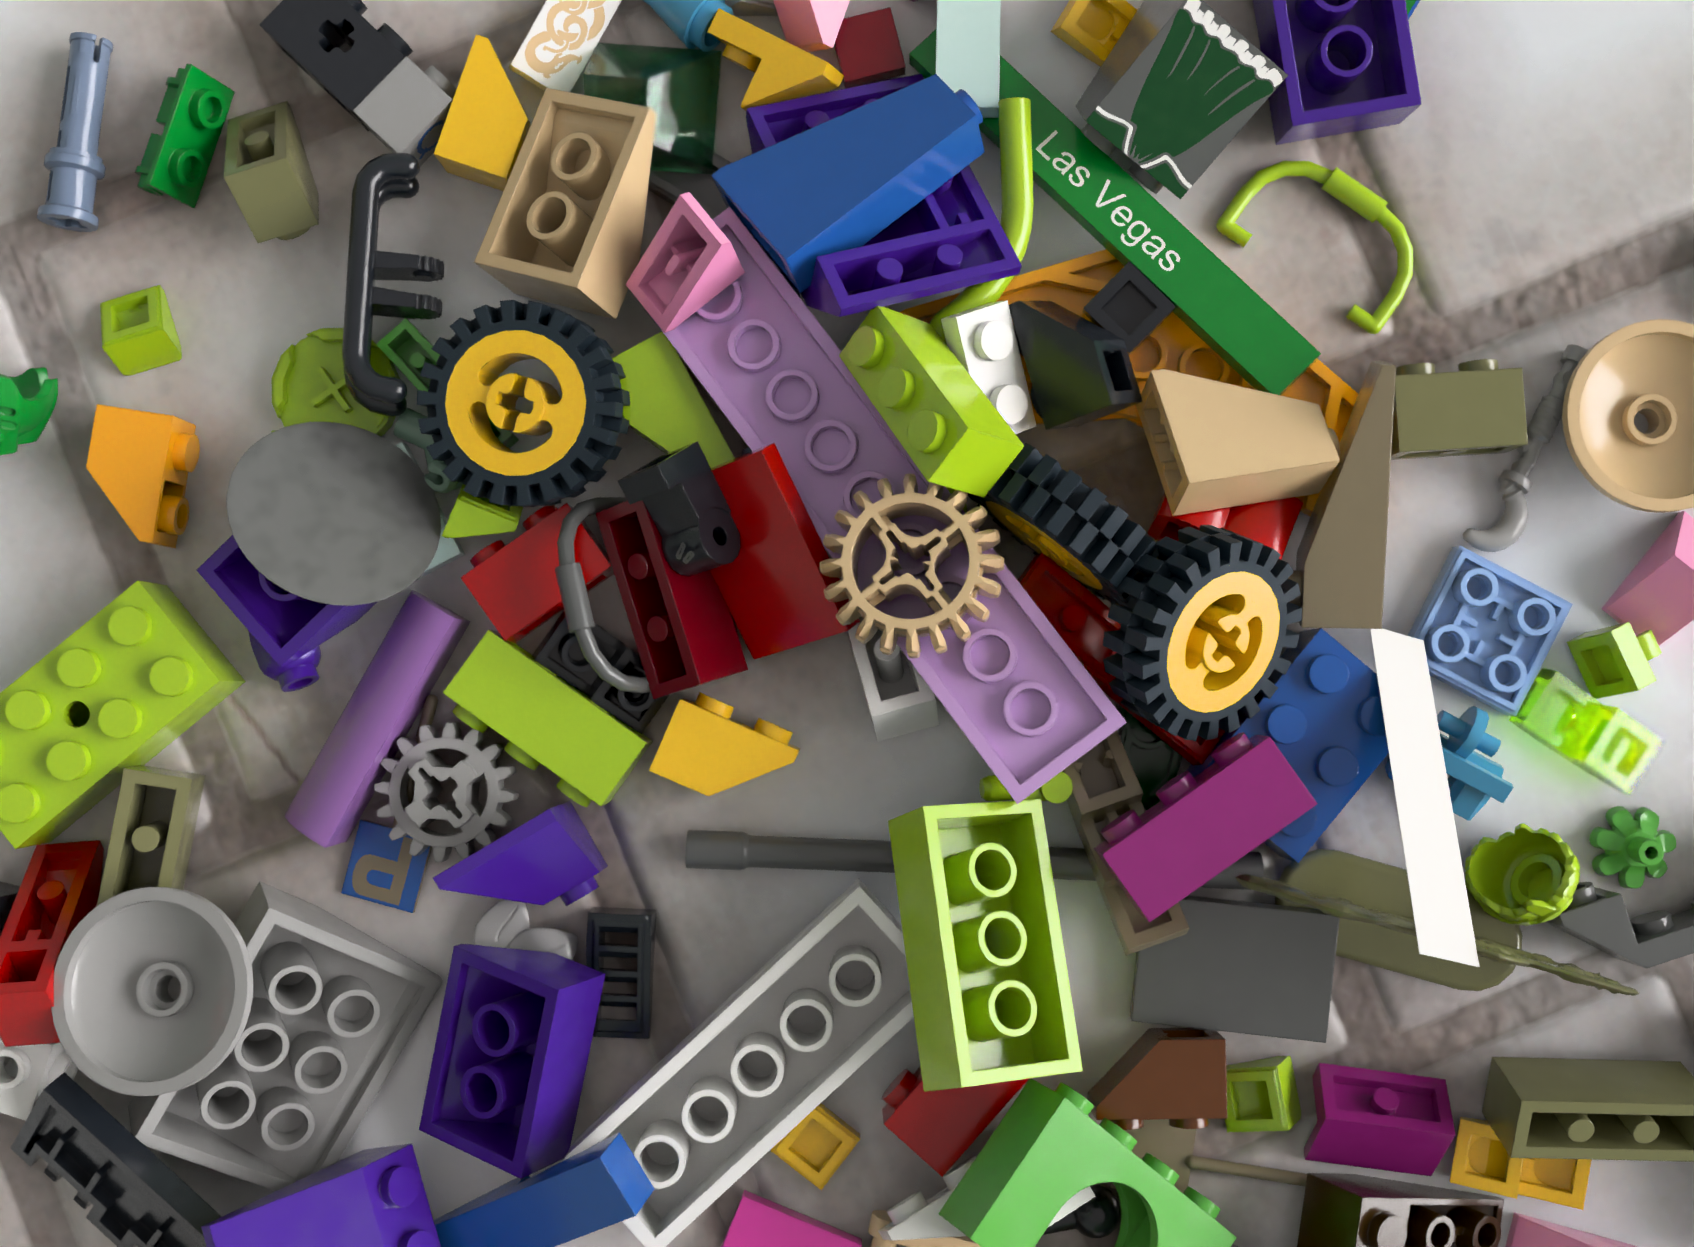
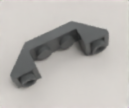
M1580 882L1568 908L1558 917L1546 921V923L1619 960L1646 969L1694 953V898L1690 901L1691 909L1673 915L1669 911H1655L1639 915L1630 920L1620 893L1596 888L1592 882Z

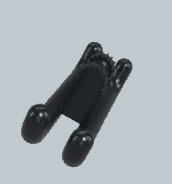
M408 153L382 154L368 161L356 176L351 200L342 345L345 383L354 400L370 412L393 417L405 412L407 408L405 397L408 391L406 384L401 379L380 375L370 365L373 315L408 319L418 318L421 320L436 319L442 316V302L437 297L375 287V280L432 282L444 278V263L439 259L415 254L377 251L381 206L392 198H412L419 191V182L415 176L419 173L420 164L413 155Z

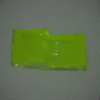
M1542 668L1535 678L1517 715L1511 716L1509 719L1514 725L1566 760L1616 790L1631 795L1664 741L1619 708L1601 704L1558 671Z

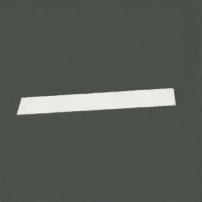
M1370 629L1419 954L1480 967L1424 640L1386 629Z

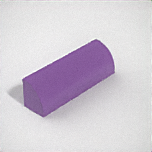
M411 590L285 813L287 821L294 828L324 848L347 842L375 792L374 784L380 783L387 771L380 764L382 759L395 757L399 750L396 741L401 737L407 736L425 703L426 697L430 695L471 621L419 592Z

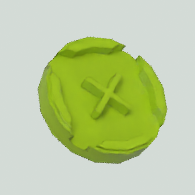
M320 328L306 334L308 337L300 340L296 345L292 344L280 356L271 378L272 405L277 417L282 420L284 427L307 422H335L359 427L381 437L392 427L396 416H385L370 412L354 400L346 387L342 358L344 328ZM372 340L370 365L374 371L383 376L400 379L394 363Z

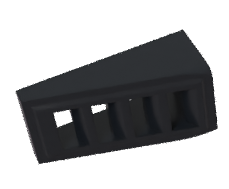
M593 907L588 911L586 966L604 973V982L637 983V994L601 993L593 1037L650 1039L656 909ZM605 932L638 933V945L605 943ZM604 957L637 958V969L603 968ZM602 1006L637 1008L636 1020L601 1018Z

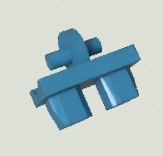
M1475 706L1469 707L1460 718L1444 710L1440 711L1437 715L1439 730L1449 734V737L1440 733L1446 774L1450 775L1447 780L1453 813L1468 821L1479 812L1490 797L1504 803L1514 788L1510 782L1502 779L1504 769L1500 764L1474 751L1477 749L1492 757L1496 754L1501 744V740L1485 733L1489 720L1488 713ZM1388 757L1385 770L1388 777L1393 780L1390 759Z

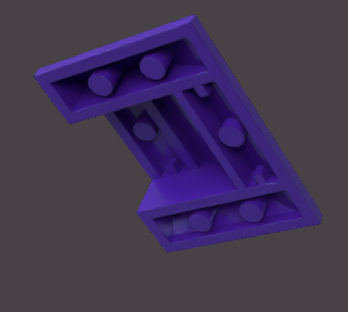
M916 74L747 108L746 122L752 154L919 82L924 78L922 74ZM968 165L863 246L816 257L811 285L802 291L801 295L806 306L842 317L872 310L876 306L884 307L1018 275L1022 265L970 165Z

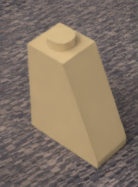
M1159 369L1150 372L1141 393L1143 402L1136 405L1172 516L1318 494L1340 461L1338 437L1333 429L1327 427L1321 408L1316 403L1167 369Z

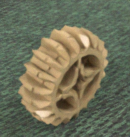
M906 474L903 479L904 493L894 495L887 478L877 481L878 491L882 499L873 504L866 493L861 490L856 492L853 498L858 509L862 512L857 518L847 511L838 510L834 518L848 533L846 537L837 534H826L823 544L830 551L841 554V558L821 561L820 571L828 577L842 578V580L830 584L823 592L828 602L850 600L836 614V618L841 625L851 624L861 616L864 618L855 634V638L860 643L866 644L879 629L883 631L880 639V651L883 654L891 655L893 653L899 636L906 637V650L909 658H919L921 653L920 637L930 636L934 650L937 654H942L947 651L946 641L941 633L945 629L951 627L957 638L963 642L971 638V632L967 624L961 619L966 613L977 621L986 622L990 617L989 610L984 604L977 601L976 597L977 595L988 598H998L1000 596L1001 585L994 580L984 578L983 574L997 573L1004 570V558L996 554H982L983 551L993 548L1000 542V535L996 529L975 532L988 517L987 510L983 506L974 507L964 515L960 513L966 505L968 493L955 490L945 502L941 500L944 486L929 482L926 494L918 493L915 474ZM918 515L936 519L947 525V527L941 531L935 528L924 536L912 537L904 534L891 520L904 516ZM874 533L886 551V560L883 567L872 576L874 582L861 591L857 575L858 561L866 541ZM892 542L897 543L905 554L909 553L915 560L924 555L930 556L931 561L922 563L928 585L933 591H929L920 578L916 580L910 573H905L900 577L894 576V571L902 570L898 560L899 555ZM963 542L969 555V568L962 589L952 601L939 582L937 572L940 565L951 556L950 550ZM912 594L920 597L935 613L922 618L903 619L887 615L875 607L885 599L890 602L900 595Z

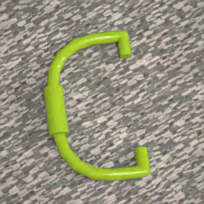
M1281 161L1257 171L1238 190L1216 223L1219 232L1243 248L1252 234L1235 222L1252 197L1267 183L1285 176H1303L1322 183V190L1371 223L1377 220L1390 234L1397 251V274L1389 292L1373 315L1354 304L1345 316L1368 333H1379L1403 299L1413 276L1412 244L1404 225L1386 207L1388 202L1337 167L1332 171L1311 161Z

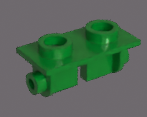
M187 63L185 69L178 68L175 77L167 78L166 85L168 87L156 118V122L165 126L162 135L151 133L140 166L136 167L135 173L140 176L138 188L157 196L166 194L191 208H195L235 91L192 64Z

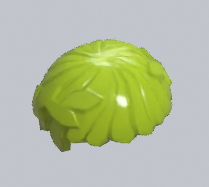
M1525 823L1517 825L1514 833L1505 832L1497 840L1491 837H1483L1479 844L1472 848L1471 855L1465 859V885L1486 913L1493 918L1512 925H1535L1558 917L1571 904L1580 878L1578 858L1573 854L1567 842H1563L1561 837L1555 832L1550 833L1543 828L1534 831Z

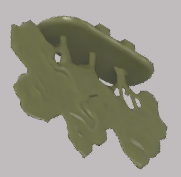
M1316 849L1307 852L1299 863L1292 861L1288 864L1278 881L1250 874H1241L1235 877L1243 887L1275 896V905L1319 909L1325 914L1340 918L1336 956L1457 990L1482 991L1497 986L1513 973L1516 965L1546 971L1559 976L1563 980L1586 986H1594L1598 990L1606 989L1613 994L1621 993L1631 996L1639 994L1636 989L1621 985L1618 981L1601 976L1600 973L1588 972L1572 963L1555 962L1545 955L1531 954L1522 950L1523 935L1520 926L1508 924L1490 916L1482 909L1467 887L1480 967L1419 954L1407 871L1403 868L1338 850Z

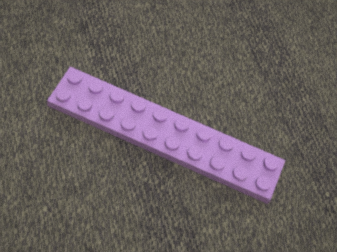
M728 207L712 220L731 242L745 273L674 330L665 332L664 335L751 451L775 443L822 543L826 534H837L846 537L848 532L836 522L834 516L838 510L847 511L855 518L862 513L853 498L856 492L861 490L866 493L873 504L882 499L877 487V481L880 479H888L894 495L904 493L903 479L906 474H915L918 493L926 494L929 482H927L839 357L841 350L734 211ZM944 486L941 500L946 502L951 493ZM911 515L891 520L904 534L912 537L924 536L935 528L941 531L947 527L944 523L926 516ZM874 533L866 541L858 561L857 575L861 591L874 582L872 576L883 567L886 560V551ZM892 542L899 555L898 560L902 570L894 571V576L900 577L905 573H910L916 580L920 578L929 591H933L928 585L922 563L931 561L930 556L924 555L915 560L909 553L905 554L897 543ZM963 542L950 550L951 556L940 565L937 572L939 582L952 601L962 589L969 568V555ZM824 546L832 559L841 558V554L832 552ZM993 548L982 552V554L998 555ZM1004 563V570L997 573L983 574L984 578L994 580L1001 585L1000 596L998 598H988L977 595L976 600L984 604L989 610L990 617L986 622L977 621L968 613L961 618L971 632L970 639L965 642L957 638L953 629L949 627L941 632L946 641L947 651L937 654L933 648L931 637H920L921 653L919 658H909L906 650V637L898 636L897 645L1018 805L1125 725L1126 721ZM912 594L900 595L890 602L885 599L875 607L887 615L903 619L922 618L935 613L920 597Z

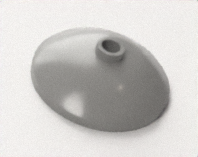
M145 887L120 893L90 911L71 932L60 952L54 969V1007H51L58 1038L65 1052L77 1068L89 1079L111 1091L132 1096H155L187 1088L217 1069L229 1056L242 1036L251 1011L253 999V971L250 956L240 932L228 916L212 902L197 894L169 887ZM173 977H176L181 985V992L176 1000L172 999L168 993V984Z

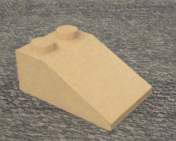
M546 88L474 263L516 295L616 320L629 289L625 284L640 261L657 114L651 107Z

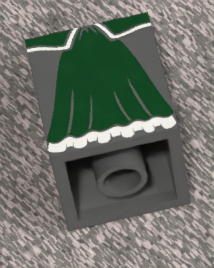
M1144 0L1076 104V108L1087 122L1081 132L1107 155L1110 156L1118 148L1131 158L1134 163L1128 169L1129 172L1150 191L1157 194L1164 186L1181 199L1288 75L1203 0Z

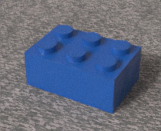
M1322 628L1304 630L1299 633L1297 648H1287L1280 656L1291 661L1286 675L1273 670L1268 678L1278 687L1273 696L1268 699L1257 693L1254 699L1260 711L1251 719L1237 713L1240 727L1230 733L1225 731L1211 751L1212 753L1225 741L1242 732L1246 734L1248 739L1255 734L1271 737L1318 803L1263 842L1278 856L1297 863L1300 862L1389 753L1377 674ZM1209 754L1203 764H1191L1186 771H1189L1195 777L1214 764L1215 761Z

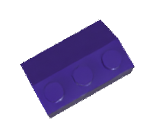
M472 944L455 945L419 1130L520 1179L564 1159L571 1146L605 974L551 952Z

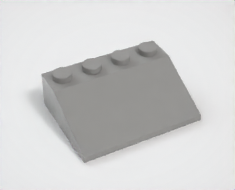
M259 881L234 924L245 942L253 971L251 1011L242 1036L224 1062L207 1077L175 1092L155 1096H133L128 1105L131 1134L143 1145L277 1191L339 1161L441 985L442 979L434 972L322 908Z

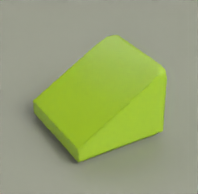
M161 285L100 303L102 348L123 375H135L182 359L181 344L165 291Z
M462 484L442 537L460 538L515 532L523 506L490 503V499L474 497L463 491L466 485Z
M1275 1056L1226 1065L1227 1119H1225L1227 1132L1289 1131L1301 1119V1107L1291 1056Z

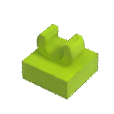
M1630 622L1586 632L1566 642L1593 700L1639 691L1657 681L1648 661L1659 656L1662 651L1652 630H1646L1636 636Z

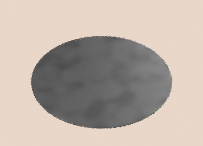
M307 422L276 430L261 438L244 453L237 463L228 485L226 497L228 521L232 534L245 557L262 575L280 588L318 603L342 606L364 605L390 598L411 586L428 568L438 548L441 533L438 501L434 490L426 483L425 475L419 466L390 441L375 433L352 425L335 422Z

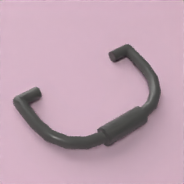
M597 497L579 502L562 521L557 541L559 566L554 569L569 633H575L585 659L600 678L620 691L633 693L651 692L647 677L623 674L611 666L599 650L591 630L596 626L581 564L575 563L574 540L577 528L588 516L625 502L627 499L626 497Z

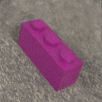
M1244 732L1233 736L1210 754L1215 763L1195 777L1189 771L1179 774L1156 792L1160 799V802L1140 816L1137 815L1134 809L1127 811L1102 829L1101 834L1106 840L1094 847V850L1136 910L1147 921L1151 922L1318 804L1270 736L1255 734L1248 739Z

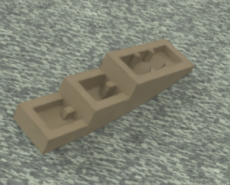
M1116 730L1062 772L1066 773L1072 780L1073 789L1070 797L1067 799V803L1103 900L1127 956L1187 934L1189 925L1179 902L1151 922L1147 921L1136 910L1094 850V847L1106 840L1101 831L1114 819L1132 809L1135 810L1138 816L1146 812L1141 802L1143 796L1142 788Z

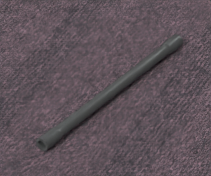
M687 831L686 868L744 870L753 867L895 873L891 841L754 836L744 832ZM1049 847L1053 879L1096 881L1084 848ZM1250 851L1201 887L1251 890L1243 887L1235 877L1241 874L1263 877L1262 854Z

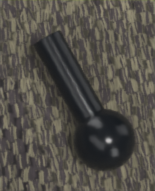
M1092 1185L1090 1187L1095 1197L1048 1227L1043 1235L1077 1229L1081 1234L1089 1238L1106 1237L1117 1228L1120 1222L1121 1208L1119 1201L1109 1189L1100 1185Z

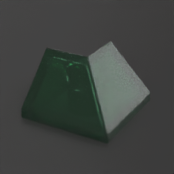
M598 43L583 74L584 95L651 107L657 115L650 170L713 174L722 52L718 50L704 52L701 49Z

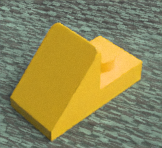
M718 8L707 31L726 45L722 53L723 57L755 73L741 102V108L745 111L751 107L826 93L839 88L844 78V75L829 62Z

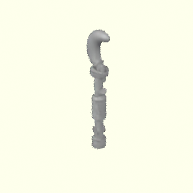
M1567 345L1560 359L1563 364L1560 373L1554 376V385L1550 394L1542 397L1536 413H1534L1528 426V445L1517 448V451L1522 453L1520 459L1512 464L1511 470H1504L1498 478L1500 482L1499 491L1504 493L1502 500L1505 501L1504 514L1499 523L1490 529L1476 530L1468 528L1463 533V539L1472 547L1486 552L1504 550L1514 544L1524 532L1528 519L1527 501L1524 494H1527L1533 485L1527 477L1538 460L1543 444L1550 443L1553 433L1561 420L1567 384L1575 367L1588 351L1587 349L1578 345Z

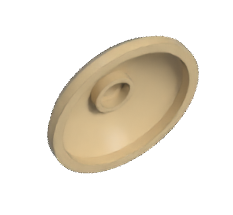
M1655 319L1625 326L1607 335L1590 348L1575 367L1567 384L1563 401L1562 422L1566 444L1571 457L1580 472L1593 487L1623 506L1656 513L1675 512L1694 507V324L1678 320ZM1636 413L1644 415L1648 421V429L1645 433L1640 432L1634 424Z

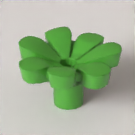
M1623 806L1609 809L1605 817L1611 829L1596 827L1590 834V844L1605 851V853L1593 859L1592 867L1594 871L1601 876H1609L1619 872L1618 882L1621 887L1627 889L1641 888L1645 875L1650 878L1662 877L1668 869L1667 864L1663 860L1664 853H1669L1676 848L1675 836L1666 830L1657 831L1659 816L1647 807L1638 808L1634 819L1631 813Z

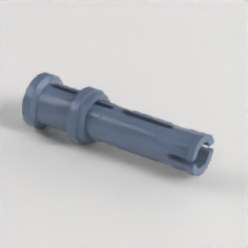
M74 32L69 37L70 50L57 147L50 148L49 153L44 158V166L50 170L45 205H41L37 209V219L57 228L78 232L96 231L99 224V219L93 214L97 180H102L105 177L106 167L103 164L102 158L97 156L110 55L113 52V43L102 37L99 41V46L95 45L97 35L86 32Z

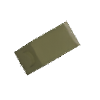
M288 101L228 119L224 179L257 243L274 238L279 240L294 239L306 233L312 226L319 225V194L295 117Z

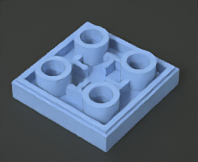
M1459 545L1452 547L1407 636L1424 640L1430 676L1507 716H1516L1573 604Z

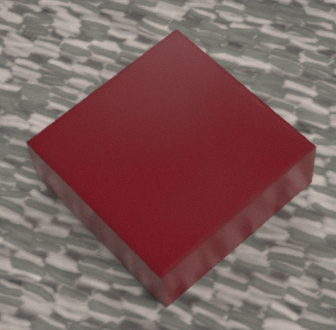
M891 7L843 19L834 48L840 72L844 75L843 83L845 89L905 75L906 65Z

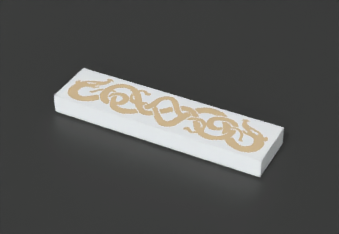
M546 0L508 69L543 91L546 88L571 92L622 0Z

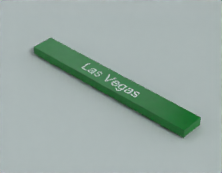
M937 28L909 53V64L919 74H922L925 79L936 74ZM1000 55L999 101L1012 97H1024L1031 100L1033 181L1122 265L1125 266L1130 261L1176 306L1173 312L1255 390L1282 395L1316 362L1321 353L1114 160L1095 146L1072 121ZM999 115L998 118H983V122L979 124L980 131L1000 149Z

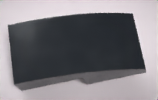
M564 611L532 654L535 661L586 694L595 704L640 734L644 732L669 696L666 695L653 699L651 692L633 693L620 691L600 678L585 659L575 633H569ZM595 623L596 627L591 629L599 650L611 666L628 676L646 677L639 653Z

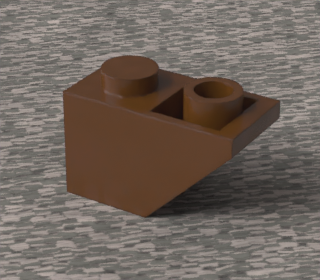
M1149 1028L1087 1092V1100L1094 1105L1091 1110L1096 1120L1106 1118L1123 1130L1140 1129L1144 1127V1120L1169 1119L1170 1126L1182 1129H1201L1208 1126V1119H1227L1226 1039L1215 1030Z

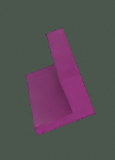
M1319 1063L1312 1076L1317 1123L1304 1147L1305 1160L1432 1176L1456 1136L1446 1079Z

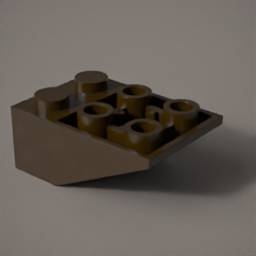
M1307 1173L1297 1247H1498L1501 1238L1504 1199L1497 1196L1358 1174Z

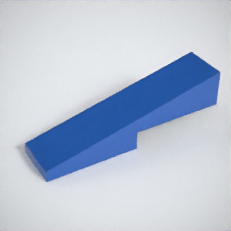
M619 1132L533 1177L526 1176L522 1179L517 1177L435 1219L434 1224L441 1247H555L636 1216L655 1189Z

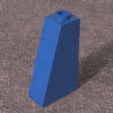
M935 74L721 167L711 176L726 207H730L764 252L801 293L811 285L816 257L863 246L985 153L979 124L983 122V116L975 101L966 91L959 89L957 92H954Z

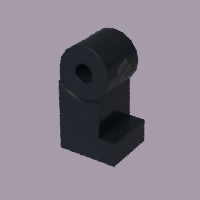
M698 441L657 457L617 481L630 505L641 500L643 501L662 536V550L666 561L680 575L690 577L731 563L738 557L741 548L740 533Z

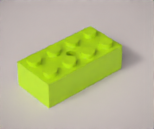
M137 580L0 693V831L15 849L53 841L121 785L124 768L145 765L246 682L167 585Z
M1041 799L1023 800L1018 805L1015 801L922 806L889 820L888 826L924 1092L1083 1071Z

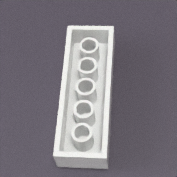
M858 878L575 1139L565 1159L619 1132L621 1133L655 1189L636 1216L622 1221L644 1247H666L914 1017L902 925Z

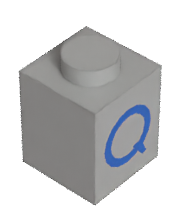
M406 56L353 112L368 130L392 153L411 154L418 160L421 167L435 151L456 88L433 65L423 72Z

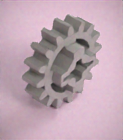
M446 722L442 737H440L433 725H424L419 727L421 743L418 744L410 737H401L396 742L403 754L402 758L387 757L382 759L380 764L392 773L390 781L374 784V791L389 795L390 804L381 807L376 812L378 817H395L398 824L389 834L392 841L407 835L413 838L409 854L417 856L422 854L429 846H433L434 861L444 862L449 859L452 847H455L457 854L463 860L475 853L474 839L483 846H487L497 840L493 830L490 828L492 824L504 827L511 824L513 818L501 808L503 803L519 799V792L504 788V779L511 777L517 771L515 766H498L496 759L502 754L504 750L501 743L494 744L484 749L481 746L484 733L472 729L465 738H461L459 722ZM448 748L467 754L468 757L465 760L459 761L456 765L446 764L440 756H435L432 751ZM410 776L415 781L414 798L411 804H409L407 796ZM484 778H486L488 788L485 809L478 801L480 782ZM454 779L458 787L452 792V797L456 802L451 801L441 804L437 798L443 790L439 781ZM436 819L448 820L455 829L460 828L462 833L443 834L435 832L426 826Z

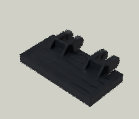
M65 1072L43 1089L11 1146V1149L30 1167L42 1157L48 1163L44 1173L54 1182L60 1180L61 1177L66 1179L78 1191L73 1200L83 1209L93 1204L94 1206L86 1218L117 1247H135L136 1245L138 1247H206L201 1226L222 1217Z

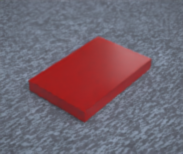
M775 443L711 468L731 510L732 519L740 533L741 548L738 557L733 562L711 569L710 572L753 659L762 658L840 634L860 622L859 619L843 626L836 618L839 609L849 602V599L839 602H828L825 598L824 589L830 584L840 581L839 577L825 576L820 571V562L830 558Z

